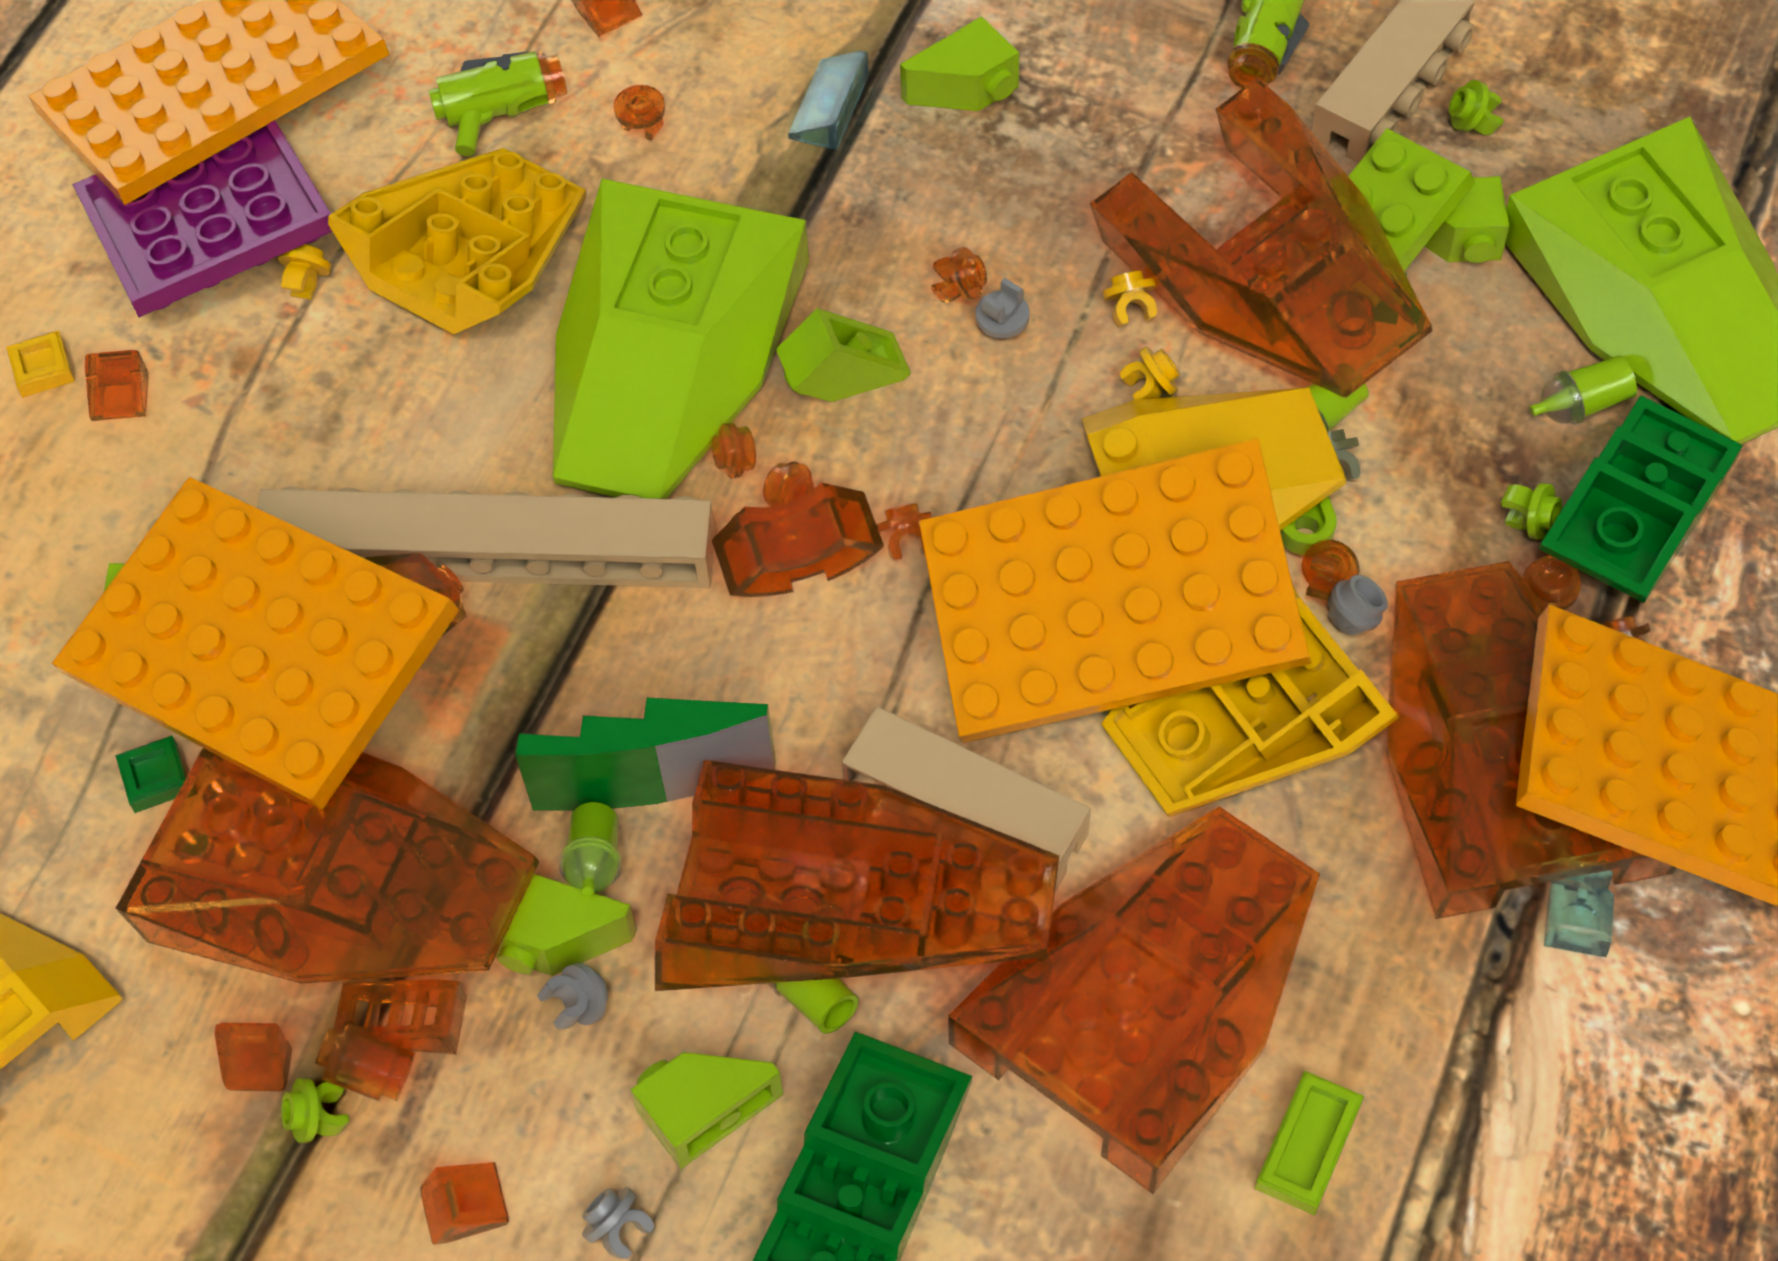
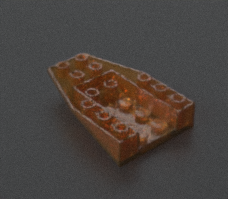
M1510 561L1396 581L1389 704L1399 718L1387 726L1386 755L1436 919L1496 908L1504 891L1508 889L1608 870L1614 885L1670 875L1677 869L1674 866L1515 806L1538 618L1545 608Z
M202 748L115 909L147 943L301 984L489 971L538 867L539 861L535 855L403 767L366 753H361L324 809L320 810Z
M704 760L692 802V837L677 894H667L655 939V991L849 978L1047 957L1059 855L884 785Z
M1219 806L1060 904L948 1015L949 1045L998 1081L1008 1069L1102 1137L1101 1156L1150 1193L1154 1194L1265 1050L1320 873Z

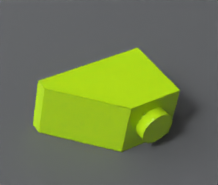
M981 16L900 63L901 99L907 105L980 111L995 101L1007 98L1015 89L1019 88V51Z
M1500 176L1473 177L1475 184L1424 247L1447 262L1468 261L1471 263H1482L1491 260H1501L1510 225Z
M816 308L776 348L785 370V380L792 390L801 395H808L829 402H835L903 381L911 374L893 332L820 308Z
M516 868L487 930V935L496 958L506 968L520 974H531L535 970L553 976L562 972L569 965L583 963L631 942L637 929L630 904L595 893L590 897H585L582 895V889Z
M682 1052L669 1062L667 1060H660L652 1064L639 1076L637 1085L630 1089L637 1113L680 1169L687 1166L784 1095L780 1072L772 1062Z

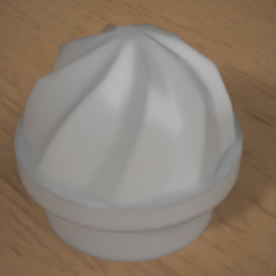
M1354 575L1349 580L1339 581L1333 587L1327 603L1330 609L1328 617L1333 621L1334 626L1349 635L1360 634L1367 630L1375 629L1381 623L1382 613L1387 609L1388 601L1383 590L1373 580L1363 575Z

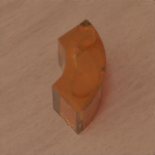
M823 482L807 494L784 504L764 508L743 507L712 539L729 594L741 597H765L792 593L794 590L791 583L824 572L827 581H830L861 565L884 547L865 493Z

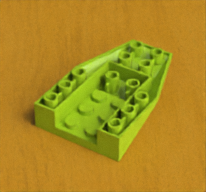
M1687 117L1510 194L1506 207L1510 227L1505 244L1592 352L1604 360L1619 355L1623 356L1628 361L1638 384L1687 418L1740 444H1744L1778 428V273L1767 250L1691 117Z
M601 178L556 333L553 442L554 484L612 497L635 495L640 498L667 499L763 386L809 263L806 220Z

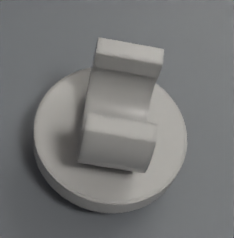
M1004 278L1001 281V290L985 295L978 302L975 311L978 327L985 334L994 338H1010L1020 334L1029 322V306L1023 298L1024 290Z
M575 963L565 967L561 975L549 979L537 996L541 1002L552 997L562 999L566 1009L559 1014L553 1023L557 1029H567L576 1022L582 1025H590L601 1020L605 1013L608 993L604 980L597 972L584 963Z
M628 1187L621 1189L616 1194L610 1188H607L591 1202L582 1215L588 1222L582 1236L589 1243H593L602 1237V1243L607 1252L614 1257L628 1259L632 1254L619 1238V1231L624 1223L632 1222L642 1233H650L655 1227L652 1219L645 1212L638 1209H629L636 1195Z

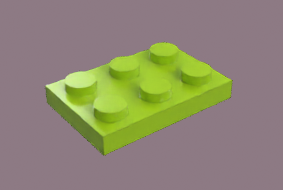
M1386 128L1288 252L1295 263L1344 291L1351 292L1376 308L1475 184L1474 178L1469 170Z

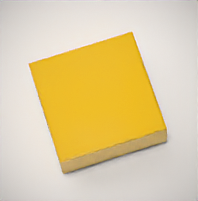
M59 330L6 346L15 383L22 398L75 382L65 343Z

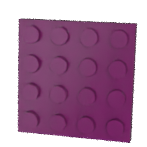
M275 120L127 205H124L96 175L72 184L138 317H142L155 310L164 309L175 301L205 288L214 287L227 278L254 266L263 265L272 258L304 244L313 243L320 237L332 232L328 225V216L331 212Z

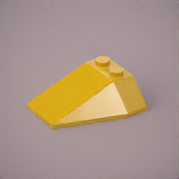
M1309 387L1132 400L1081 418L1101 476L1258 438L1280 531L1347 484L1346 477Z
M1295 588L1294 592L1311 664L1111 709L1101 723L1169 817L1349 755L1399 718L1361 669L1358 670L1300 598Z

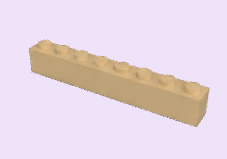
M285 487L281 490L260 489L258 509L409 580L710 588L716 533L711 500H698L689 496H679L673 499H648L635 495H621L616 498L585 497L575 493L561 496H530L521 492H510L505 495L472 494L467 491H453L448 494L417 493L407 489H400L394 492H362L354 488H342L337 491L306 490L300 487Z

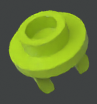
M1478 80L1469 81L1464 86L1459 87L1451 97L1449 114L1451 115L1452 126L1462 132H1468L1474 128L1483 135H1491L1504 123L1503 118L1491 113L1501 104V98L1489 91L1485 83Z
M1543 482L1538 484L1534 491L1522 485H1508L1501 501L1502 507L1511 508L1506 517L1505 524L1518 530L1527 529L1528 536L1536 540L1544 539L1563 507L1562 499L1556 497L1554 486Z
M311 1078L296 1079L291 1092H285L281 1102V1119L284 1129L287 1131L292 1130L293 1136L298 1143L311 1142L316 1133L328 1137L340 1134L349 1122L348 1114L331 1115L323 1109L322 1103L337 1102L344 1092L343 1084L328 1081L315 1087Z

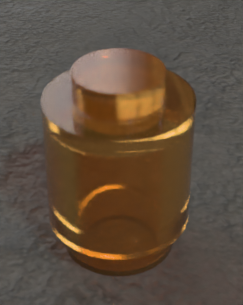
M346 1020L340 1032L329 1028L318 1052L315 1064L325 1067L322 1081L376 1101H380L382 1096L397 1101L409 1075L416 1053L402 1048L403 1041Z

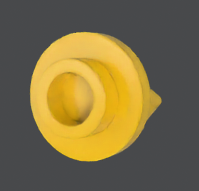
M307 244L278 256V261L286 266L282 276L281 287L291 290L290 296L311 300L317 288V275H330L332 264L323 259L324 252Z
M1133 271L1114 276L1110 279L1112 287L1102 291L1105 301L1117 300L1113 307V319L1118 327L1126 326L1129 323L1126 313V307L1129 303H1136L1141 306L1145 321H1150L1156 317L1157 306L1155 300L1146 293L1157 287L1154 278L1144 279L1142 271Z
M1147 346L1139 351L1144 362L1135 361L1129 363L1119 374L1121 379L1130 387L1140 379L1146 378L1145 385L1132 395L1134 400L1160 398L1163 389L1169 395H1173L1178 391L1174 380L1181 375L1177 366L1162 348L1154 354Z

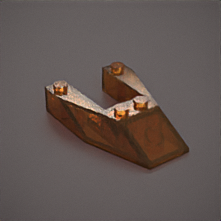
M1256 78L1218 106L1216 113L1225 148L1282 198L1274 206L1217 249L1133 172L1092 201L1090 206L1102 242L1133 271H1142L1144 279L1153 278L1157 286L1153 290L1199 334L1347 398L1433 331L1432 325L1366 197L1293 108L1261 80Z

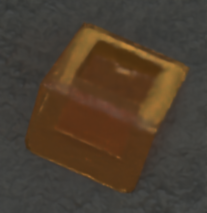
M571 0L576 10L598 38L643 15L635 0Z
M137 350L90 353L85 356V377L91 421L146 416L149 372L140 352Z
M220 1022V1024H216L214 1034L222 1081L227 1090L273 1092L285 1090L288 1083L292 1047L277 1023Z
M495 1162L435 1167L421 1185V1198L433 1245L446 1244L506 1226L509 1222Z

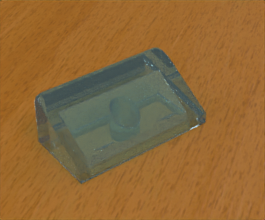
M856 51L820 60L788 133L789 139L835 150L838 149L869 76L868 52Z

